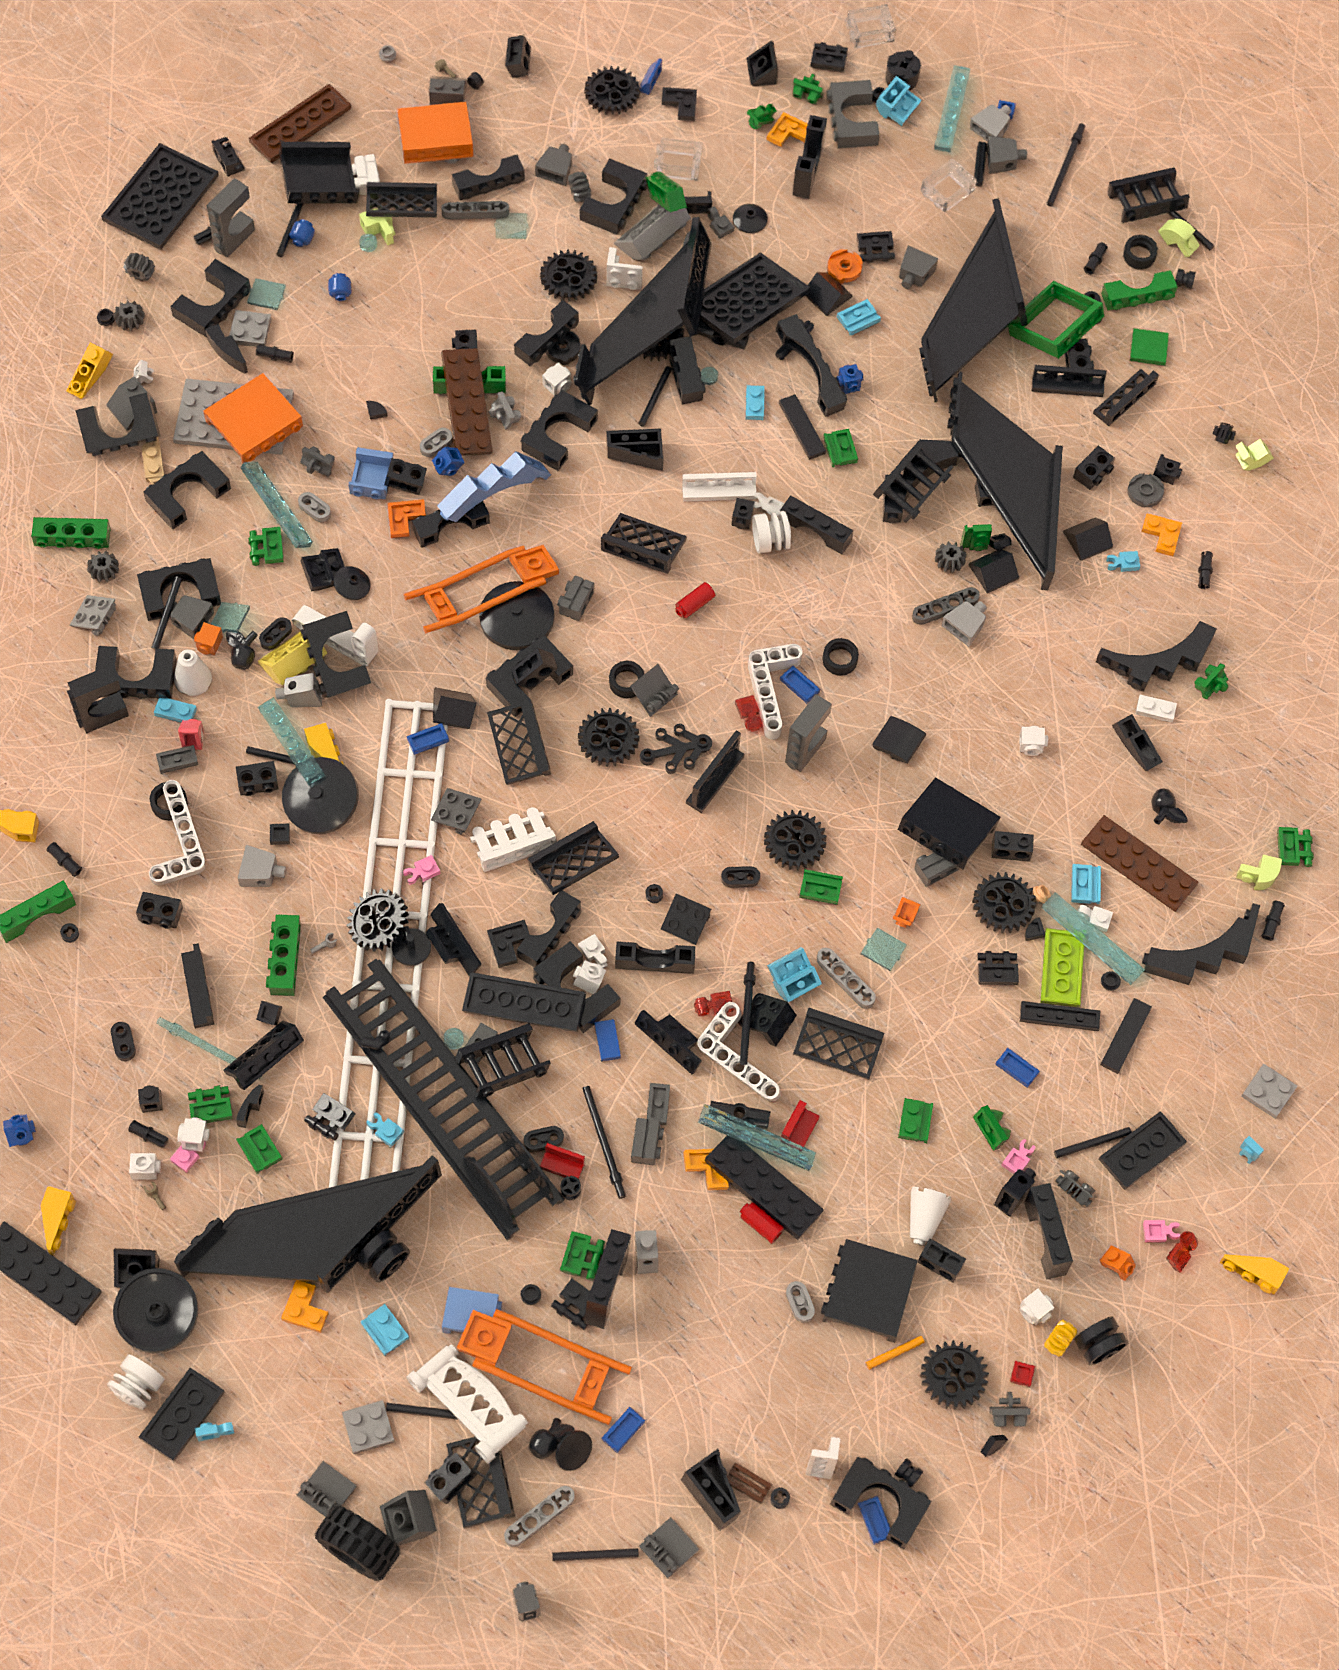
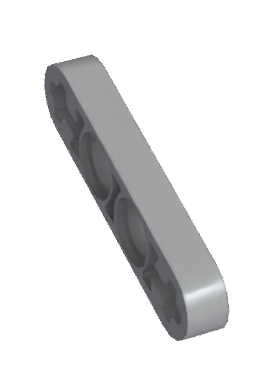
M830 948L820 949L817 954L819 966L861 1008H871L875 1003V993ZM829 955V961L827 959L822 960V956ZM841 967L845 973L838 976L834 973V969ZM855 981L858 984V988L850 989L847 983ZM863 996H864V997H868V996H869V997H870V1002L867 1001V1000L864 1002V1001H863Z
M568 1486L558 1488L508 1527L504 1534L506 1544L510 1547L520 1546L571 1506L575 1499L573 1489ZM562 1492L565 1494L569 1492V1501L563 1499L559 1502L561 1508L558 1509L557 1504L552 1499L555 1498L557 1502L561 1498ZM546 1504L552 1505L554 1507L553 1514L548 1516L543 1514L542 1507ZM531 1517L537 1520V1526L533 1529L525 1526V1521ZM521 1524L523 1530L527 1534L524 1535L522 1531L518 1535V1541H515L514 1539L510 1541V1532L516 1534L518 1531H520V1528L518 1526Z

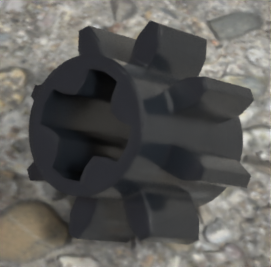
M1221 422L1220 426L1215 425L1212 433L1216 436L1215 440L1224 444H1228L1229 440L1234 441L1236 432L1233 430L1234 426Z

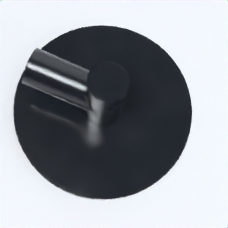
M405 926L407 930L400 932L403 937L397 936L396 944L392 941V953L395 959L404 965H418L428 958L431 952V942L423 931Z
M575 1430L568 1433L561 1441H558L555 1453L557 1465L565 1471H573L581 1467L590 1456L592 1450L591 1437L584 1431Z

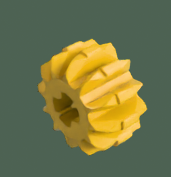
M1060 1320L1045 1341L1044 1347L1053 1355L1062 1356L1076 1336L1077 1329L1070 1322Z

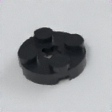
M572 331L567 332L562 340L556 342L554 347L546 352L547 356L561 365H568L578 357L581 348L578 335ZM564 344H566V348H565V349H561L560 346H559V345H562V346H563Z

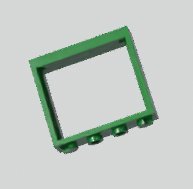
M1052 281L1025 306L1028 324L1055 299L1084 311V313L1054 341L1025 328L1027 325L1021 326L1019 317L1008 326L1010 336L1059 359L1105 316L1103 303L1056 281Z

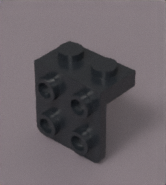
M758 993L752 1000L750 1029L762 1033L770 1045L777 1046L797 1015L787 1001ZM742 1014L740 1020L738 1021V1024H739L741 1027H742V1022H743V1014Z

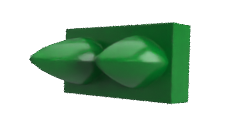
M986 1105L981 1107L973 1118L994 1151L999 1149L1010 1138L1011 1130L1001 1127L999 1124L1004 1112L990 1109Z

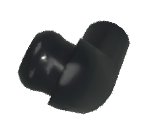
M382 1030L375 1039L363 1037L361 1046L379 1050L390 1042V1033L387 1030Z

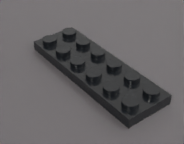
M471 972L462 1011L578 1032L586 993Z
M732 1132L704 1160L797 1240L824 1211L822 1207Z
M5 1221L0 1225V1272L76 1326L101 1295V1290Z

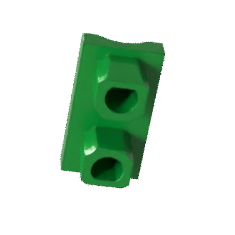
M812 73L810 78L804 76L803 80L794 78L793 97L801 99L804 92L808 93L807 101L816 105L819 98L824 96L823 88L819 87L820 81L815 80L816 75Z
M771 103L766 107L759 105L757 108L749 109L746 113L750 116V127L752 129H759L762 125L773 123L775 121L773 115L777 110Z
M1220 663L1217 667L1209 665L1205 670V676L1208 678L1198 677L1195 680V688L1202 692V698L1208 699L1213 692H1225L1229 688L1227 684L1229 679L1224 672V664Z

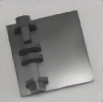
M656 664L630 686L650 717L678 695L679 690L676 684H671L659 664Z
M447 788L431 821L456 828L455 832L462 835L470 824L482 799Z
M1060 1170L1065 1176L1062 1177L1060 1175L1056 1179L1057 1186L1065 1192L1068 1190V1195L1078 1186L1079 1188L1072 1198H1075L1080 1190H1082L1075 1200L1082 1206L1088 1207L1092 1203L1090 1198L1097 1197L1094 1194L1096 1190L1087 1183L1081 1184L1078 1181L1080 1177L1073 1171Z
M322 1461L309 1480L301 1484V1490L297 1496L326 1517L332 1507L344 1504L357 1485Z
M671 1517L654 1533L646 1536L644 1542L639 1545L667 1579L699 1551V1548Z

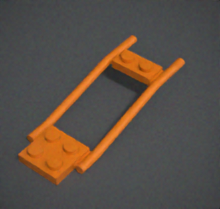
M524 545L506 550L443 581L404 593V599L407 601L424 595L425 600L439 621L423 626L424 632L429 633L460 623L523 592L546 585L545 579L558 575L559 568L544 545L525 550ZM510 558L511 564L524 584L457 615L443 588Z
M498 1309L495 1310L493 1317L472 1310L457 1346L458 1351L476 1357L472 1367L495 1375L565 1408L610 1425L612 1417L595 1411L593 1408L609 1368L611 1367L628 1375L632 1369L629 1365L593 1352ZM512 1325H516L590 1359L573 1401L495 1367Z

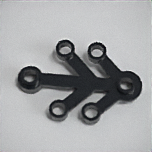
M679 723L674 726V734L691 741L684 743L668 735L664 728H658L655 732L656 739L672 746L657 750L643 749L640 753V762L648 766L654 763L655 758L675 754L673 759L665 765L666 772L674 774L685 753L694 749L691 756L684 759V767L691 770L695 767V762L700 754L711 749L712 739L706 734L697 736L685 730V726ZM681 728L683 731L678 732L676 729ZM661 732H662V733H664V735H663V736H659L658 733H661ZM644 754H651V756L646 757ZM691 761L693 764L688 765L686 762ZM668 766H674V769H669Z

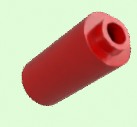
M704 582L675 604L677 615L681 618L691 616L715 598L716 595L713 588Z
M754 1202L751 1204L746 1203L740 1210V1218L771 1244L780 1237L785 1229Z

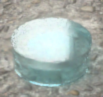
M372 234L362 235L359 239L360 248L365 252L375 250L377 247L376 237Z
M705 367L701 370V382H704L705 385H713L717 382L718 371L715 368Z
M457 1028L448 1029L444 1034L445 1045L450 1049H457L462 1046L464 1042L462 1031Z

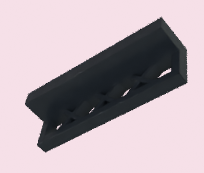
M1035 365L1032 374L1031 392L1103 397L1107 370Z
M1140 369L1093 411V414L1107 426H1110L1156 385L1159 374L1153 370L1148 375ZM1141 376L1142 378H1144L1139 384H1137L1136 379ZM1126 388H1133L1128 394H1125ZM1114 399H1121L1119 402L1113 405ZM1102 409H1110L1106 412V415L1100 412Z
M199 943L193 944L194 951L181 953L194 1028L214 1025L202 953Z
M281 1021L223 1071L226 1075L236 1080L240 1089L245 1090L302 1043L304 1039L296 1025Z

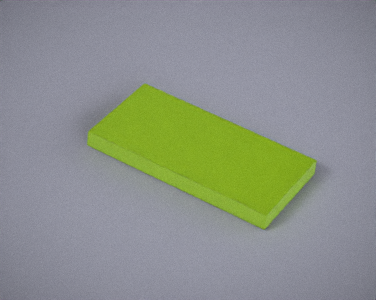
M1046 928L1040 1003L1080 1007L1085 933Z

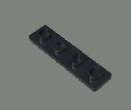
M439 903L430 914L437 926L429 928L426 934L445 964L460 961L466 973L470 976L471 972L475 973L478 970L481 962L445 905Z
M642 1010L635 1021V1025L690 1074H694L702 1060L690 1049L697 1044L698 1039L670 1014L658 1022L648 1012Z

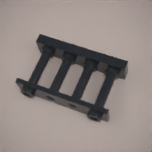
M1175 167L1109 182L1107 193L1109 198L1118 197L1124 208L1121 218L1122 224L1188 208L1189 194L1180 196L1174 185L1177 174ZM1167 186L1173 198L1163 199L1158 188ZM1151 190L1156 201L1147 203L1142 191ZM1135 194L1140 205L1131 207L1125 195Z
M921 439L918 440L873 493L877 499L882 494L888 495L909 513L903 520L905 523L910 518L914 520L921 512L918 510L941 481L945 483L950 478L951 474L949 472L953 468L950 465L944 471L928 458L921 449L926 444ZM913 458L922 461L940 477L935 484L912 465L913 462L911 460ZM903 469L906 472L908 470L930 489L925 496L902 477L901 472ZM894 482L901 485L919 503L913 508L892 490L891 483Z
M530 1023L458 1049L455 1057L458 1065L464 1062L469 1064L480 1085L475 1093L476 1099L482 1096L484 1098L489 1097L495 1091L535 1076L537 1078L542 1077L547 1073L551 1064L550 1060L540 1063L528 1041L533 1031ZM516 1043L521 1044L533 1066L522 1069L511 1046ZM504 1050L515 1073L507 1076L504 1075L493 1054L494 1051ZM481 1056L487 1058L497 1077L496 1080L487 1083L476 1062V1058Z

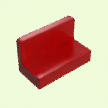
M799 1100L780 1139L799 1150H803L820 1118L819 1115L807 1110V1103Z
M547 1143L540 1168L564 1178L575 1176L579 1179L585 1166V1156Z

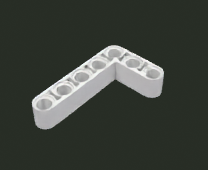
M303 605L293 617L292 623L302 630V625L325 618L326 616ZM362 623L355 633L348 630L331 636L325 642L326 645L361 665L368 666L378 653L376 631L367 623Z
M797 644L754 650L749 655L748 670L765 736L771 740L780 737L782 720L770 672L800 665L802 648ZM774 726L777 729H770L769 727Z
M175 780L167 781L163 786V791L184 856L154 865L150 869V880L157 886L203 872L206 866L181 786ZM170 787H176L178 789V791L175 794L171 795L167 793V790ZM176 805L184 807L180 813L174 812L173 808ZM182 823L190 825L186 831L180 830L179 826ZM188 841L196 843L193 849H187L185 844ZM194 859H199L202 863L199 867H193L191 862ZM180 865L183 867V870L180 873H174L172 868ZM161 871L164 873L161 879L153 878L155 872Z
M728 1002L721 1008L699 1037L698 1047L706 1056L769 1102H775L780 1098L781 1090L773 1080L750 1063L744 1065L742 1072L737 1073L734 1071L735 1066L740 1062V1056L725 1046L723 1041L738 1023L742 1013L736 1003ZM735 1008L737 1010L736 1015L728 1017L727 1011ZM718 1024L725 1026L724 1031L721 1033L715 1032V1027ZM706 1040L713 1042L709 1049L703 1048V1043ZM721 1052H728L726 1060L721 1061L718 1059ZM752 1076H760V1082L758 1084H751L750 1079ZM775 1087L776 1094L774 1096H767L766 1091L768 1088Z

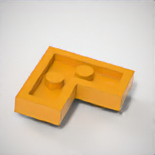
M783 112L768 133L766 140L780 147L783 146L789 136L805 142L808 123Z
M1146 513L1141 532L1159 536L1155 552L1173 556L1182 522Z
M713 1149L684 1150L685 1172L705 1171L707 1190H727L729 1188L728 1181L704 1161Z
M299 1280L295 1281L281 1317L282 1321L319 1333L322 1332L328 1311L310 1306L316 1286Z

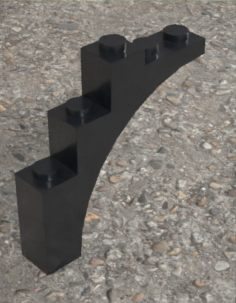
M1199 621L1193 632L1182 642L1170 649L1148 655H1127L1101 648L1096 663L1104 668L1116 671L1121 676L1129 677L1128 685L1136 690L1144 691L1153 674L1159 679L1170 682L1178 665L1196 672L1217 628Z

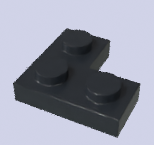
M663 87L662 105L678 106V120L695 121L697 89Z
M525 919L487 930L498 968L518 963L513 945L523 942L529 934Z

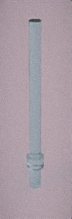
M159 1017L156 1024L169 1030L170 1034L182 1037L229 1064L237 1059L182 1029L181 1025L175 1022L171 1023L162 1017Z

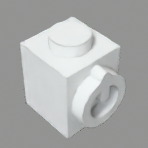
M559 363L548 368L546 373L542 375L543 386L553 395H557L561 390L566 392L572 384L570 371Z
M1038 726L1022 727L1019 735L1020 752H1024L1028 756H1036L1043 753L1044 746L1048 745V735H1045V728H1039Z
M585 960L581 967H576L573 977H576L573 985L595 994L606 970L595 963Z
M185 1118V1123H181L179 1126L177 1141L181 1142L182 1149L203 1151L204 1141H208L210 1129L206 1127V1121L200 1118Z
M131 1153L129 1174L132 1180H157V1173L161 1172V1161L157 1159L156 1154Z
M1036 1289L1020 1304V1313L1032 1325H1037L1040 1322L1044 1324L1052 1317L1053 1302L1047 1295L1044 1296L1039 1289Z

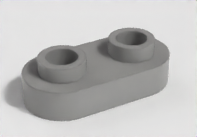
M439 428L420 442L421 454L426 457H433L444 447H448L453 440L452 432L447 428Z
M305 492L299 496L298 503L300 509L318 522H325L330 518L331 511L329 505L311 492Z
M799 1281L790 1283L786 1290V1297L794 1317L802 1323L811 1321L815 1308L806 1286ZM798 1291L800 1295L796 1297L792 1293ZM806 1310L808 1314L805 1316L801 1315L800 1311Z

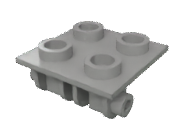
M87 595L70 626L92 629V633L96 636L102 634L105 625L108 624L107 620L111 619L113 612L116 610L115 599Z

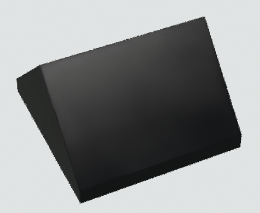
M771 40L746 58L752 86L777 84L778 64L774 42Z
M816 272L808 284L810 293L805 297L828 316L852 298L853 295L829 273Z
M1095 517L1063 530L1064 535L1080 561L1113 548L1108 523Z
M996 550L968 564L986 593H990L1019 579L1013 554L1005 550Z
M435 687L433 723L469 729L477 702L471 694Z
M114 1248V1287L121 1288L128 1279L139 1272L159 1268L160 1258L157 1251Z

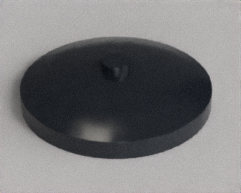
M512 581L498 585L485 596L481 604L524 583L522 581ZM536 587L479 613L480 625L486 637L497 646L509 650L526 649L536 638L549 635L554 624V607L549 596L541 588Z
M327 757L312 758L299 764L287 777L282 790V804L289 820L301 830L312 834H326L341 828L354 814L359 799L358 784L352 772L341 762Z
M161 1268L144 1270L132 1276L120 1288L113 1307L114 1323L121 1337L131 1347L146 1353L166 1352L182 1344L192 1333L198 1319V1301L188 1281L176 1272Z

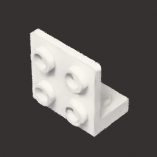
M609 248L606 286L641 290L643 267L620 264V256H616L617 248Z

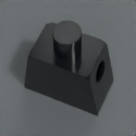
M1026 1168L1024 1171L1018 1169L1002 1187L994 1206L1010 1217L1026 1198L1030 1187H1033L1036 1173L1031 1168Z

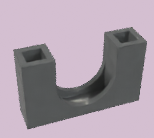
M871 80L831 82L829 90H826L827 100H830L828 105L829 114H832L831 128L835 130L833 131V141L837 143V149L878 146L879 144L878 121L854 122L847 119L842 113L844 109L850 106L872 104L873 91Z
M236 178L206 205L214 249L217 253L223 254L226 257H229L255 231L254 220L243 212L239 211L233 217L236 211L250 198L248 186Z
M815 694L789 730L785 763L791 769L800 772L827 737L828 730L821 727V725L831 713L832 704Z

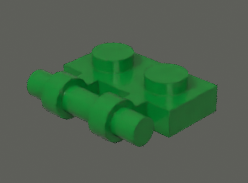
M281 527L262 528V535H257L255 530L249 532L248 544L251 546L249 556L253 566L259 565L260 558H264L265 564L284 562ZM263 543L264 549L258 550V545Z
M1279 827L1277 835L1279 858L1282 859L1281 865L1299 866L1300 859L1304 860L1305 867H1311L1314 853L1311 851L1313 837L1310 834V830L1304 829L1303 835H1298V828ZM1299 843L1303 845L1304 851L1299 850Z
M218 1085L212 1089L202 1090L200 1088L194 1092H188L189 1101L197 1099V1103L189 1104L191 1118H200L206 1121V1123L233 1119L230 1097L222 1098V1095L230 1094L229 1087H220ZM215 1096V1100L204 1101V1098Z
M571 1231L560 1272L580 1277L583 1269L588 1271L586 1279L594 1281L600 1258L604 1252L605 1241L598 1239L596 1246L591 1245L592 1236ZM587 1252L593 1254L591 1263L585 1262Z

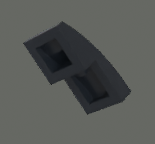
M257 1085L244 1100L236 1118L238 1127L246 1128L251 1109L259 1111L264 1095L262 1085Z

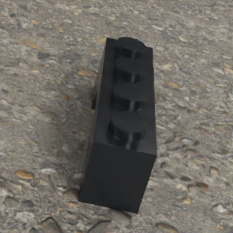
M517 154L501 159L498 170L490 175H477L469 169L452 174V185L459 201L525 181V170Z
M564 300L551 310V322L553 325L547 332L539 335L526 333L514 344V354L529 366L538 362L544 353L550 351L556 342L562 340L567 332L578 325L579 312Z
M791 495L781 507V511L786 512L791 527L803 526L815 531L821 536L827 547L841 555L852 542V529Z
M484 501L470 509L457 522L445 520L440 514L441 510L412 520L413 531L421 548L438 542L441 530L451 523H463L472 529L490 524L489 512Z
M563 890L560 891L550 904V912L555 919L553 927L541 935L528 934L517 948V957L534 968L547 959L550 950H554L558 946L561 935H565L569 931L572 920H576L580 916L582 911L581 901Z
M616 942L615 969L694 974L696 946L675 945L673 948L666 950H651L643 948L634 942Z

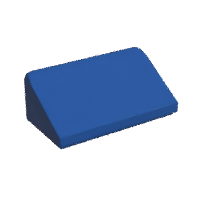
M661 58L650 65L640 85V92L648 95L651 93L662 71Z

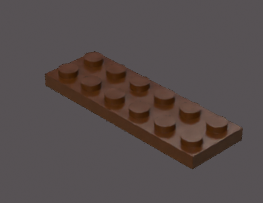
M329 83L249 137V142L272 163L280 158L281 142L305 141L352 109L351 103Z
M478 348L442 350L441 356L454 447L458 448L461 456L492 454L493 450Z
M1105 815L1081 842V846L1174 912L1178 910L1199 883Z

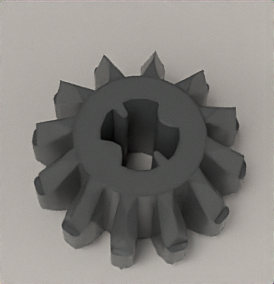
M582 171L569 175L568 181L574 201L584 202L586 197L591 198V189L586 174Z
M135 252L129 254L123 268L130 277L144 281L149 280L153 275L155 265L149 257Z
M127 300L125 304L120 302V307H115L114 319L118 327H122L123 330L129 328L132 331L134 327L138 329L139 325H143L145 313L140 304L137 305L135 301L130 303Z
M949 541L946 545L942 543L935 553V562L938 563V569L944 568V572L950 570L952 573L955 569L960 571L966 562V552L963 551V546L957 547V542L954 545Z
M98 551V555L91 554V560L87 562V571L93 580L97 579L99 582L103 579L106 582L109 581V578L115 579V574L119 573V562L113 553L109 554L107 551L103 554Z

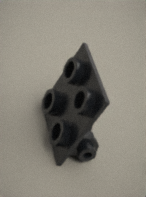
M676 893L661 926V930L696 945L706 921L708 922L711 916L710 912L712 909Z

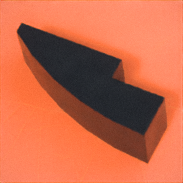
M219 324L206 328L207 340L215 352L233 368L244 374L247 373L246 361L233 336L225 337Z
M1133 714L1112 725L1124 746L1145 771L1163 762L1145 729L1141 730Z

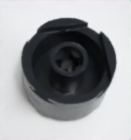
M911 50L890 55L885 75L887 85L889 86L897 76L910 86L909 91L914 89L919 81L921 71L919 58Z

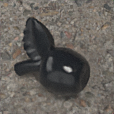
M230 630L226 632V639L233 647L231 663L237 669H249L255 659V651L250 647L253 640L258 636L254 631L246 638L239 631Z
M1166 788L1156 790L1151 801L1152 809L1158 814L1154 822L1159 825L1166 817L1170 822L1187 823L1188 819L1185 813L1176 808L1174 794Z
M554 1418L549 1431L539 1429L533 1434L529 1442L530 1452L538 1459L549 1457L556 1451L558 1441H561L568 1433L574 1431L575 1428L568 1424H561L559 1418Z

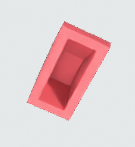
M196 719L182 720L178 729L182 748L194 745L195 750H202L204 732L202 721Z

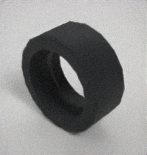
M1140 234L1134 235L1125 243L1123 258L1129 266L1135 269L1149 268L1156 260L1158 246L1151 237ZM1136 246L1144 247L1150 252V256L1145 258L1137 257L1132 254L1130 249Z
M836 638L829 641L823 651L822 660L824 667L830 673L838 676L853 672L858 662V648L853 642L844 638ZM835 649L846 650L851 654V661L844 665L836 664L831 661L830 652Z
M628 660L615 664L609 674V685L612 692L618 697L626 699L633 698L636 695L631 687L626 688L616 683V676L626 671L634 673L638 679L644 675V670L639 664Z
M163 782L154 787L149 800L153 813L162 820L170 821L172 820L170 811L159 808L157 804L158 798L164 794L163 786L166 782ZM181 786V789H182V792H183V795H184L186 804H187V806H188V801H187L186 793H185L184 789H183L182 786ZM170 787L167 790V793H176L178 789L176 787ZM178 805L177 807L173 808V811L180 813L183 811L184 807L182 805Z

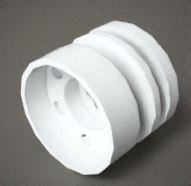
M780 511L778 517L776 512H772L771 521L768 520L766 514L752 516L753 537L758 554L771 552L772 543H774L777 551L781 550V543L784 550L790 549L791 528L785 511Z
M127 1355L120 1365L126 1375L123 1376L115 1373L113 1377L119 1384L110 1380L107 1386L114 1392L116 1397L126 1404L144 1410L147 1405L140 1398L146 1401L152 1399L146 1392V1389L157 1391L165 1379L140 1359Z

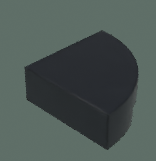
M366 401L370 419L388 416L387 410L382 404L375 401Z
M1040 917L1034 919L1028 925L1025 932V941L1045 937Z
M1005 1435L990 1436L981 1449V1453L985 1457L994 1454L1005 1445L1008 1439Z

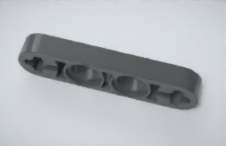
M505 201L447 202L441 206V215L445 219L505 218L510 214L509 204Z
M969 587L914 608L912 620L918 625H923L944 617L958 607L950 605L949 601L953 599L957 600L959 605L965 599V601L974 606L979 601L980 593L976 588ZM940 606L942 611L937 613L932 608ZM918 613L924 615V618H921V616H917Z

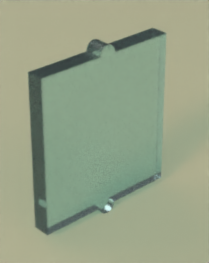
M509 213L505 218H496V223L494 224L496 238L526 239L528 229L527 213Z
M256 278L252 289H250L247 303L278 310L280 302L283 300L286 285Z
M222 602L211 625L220 627L222 632L238 633L250 610V606L238 604L237 602L234 604Z
M877 928L871 938L867 939V944L862 950L861 955L891 971L896 961L900 960V955L907 944Z

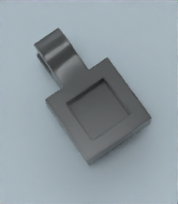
M715 206L708 209L710 212L708 217L712 221L710 222V227L719 239L734 232L735 227L726 215L720 217Z

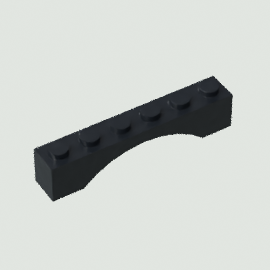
M795 314L778 321L775 331L783 345L798 352L813 368L819 390L817 404L824 416L827 417L844 410L847 396L839 388L838 380L831 374L828 363L824 362L819 348H816L813 337L806 331L803 320L799 319L798 315Z

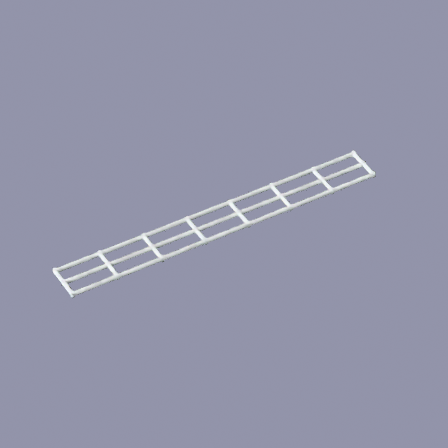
M391 699L385 701L363 890L364 899L366 898V892L371 895L377 845L398 847L393 893H397L399 896L401 893L406 847L427 849L426 857L432 855L434 858L438 822L431 821V818L440 803L446 743L438 746L435 772L414 770L416 754H413L410 745L407 770L386 768L392 708L413 709L411 734L419 732L421 710L433 711V703L396 701ZM443 725L447 733L448 725ZM385 776L406 777L399 839L377 838ZM413 778L434 779L428 841L407 840ZM431 879L423 882L420 912L407 911L409 916L405 917L406 919L419 920L418 929L426 933ZM391 941L390 948H386L384 966L392 974L393 953ZM358 945L352 988L362 982L364 948ZM422 963L414 965L412 985L399 984L405 992L411 993V1001L417 1008ZM376 982L366 990L383 991L385 988L380 982ZM359 994L350 1001L352 1010L358 1007ZM389 997L380 1003L379 1015L388 1010ZM386 1022L377 1027V1036H379L380 1031L385 1030ZM414 1026L407 1030L406 1044L415 1038L416 1028ZM348 1031L339 1094V1103L344 1106L347 1104L351 1063L373 1065L367 1056L352 1055L354 1039ZM413 1050L406 1054L404 1059L394 1062V1065L396 1067H403V1069L412 1063ZM374 1065L367 1121L369 1120L371 1123H375L373 1114L377 1108L380 1073ZM409 1075V1076H408L407 1078H405V1079H406L407 1082L410 1084V1075ZM400 1101L397 1125L405 1131L407 1108ZM367 1125L366 1133L345 1132L338 1127L335 1132L339 1134V1137L334 1141L329 1187L337 1186L342 1139L365 1141L360 1180L369 1178L373 1142H383L375 1136L374 1130L370 1129ZM404 1133L395 1142L392 1172L400 1171Z

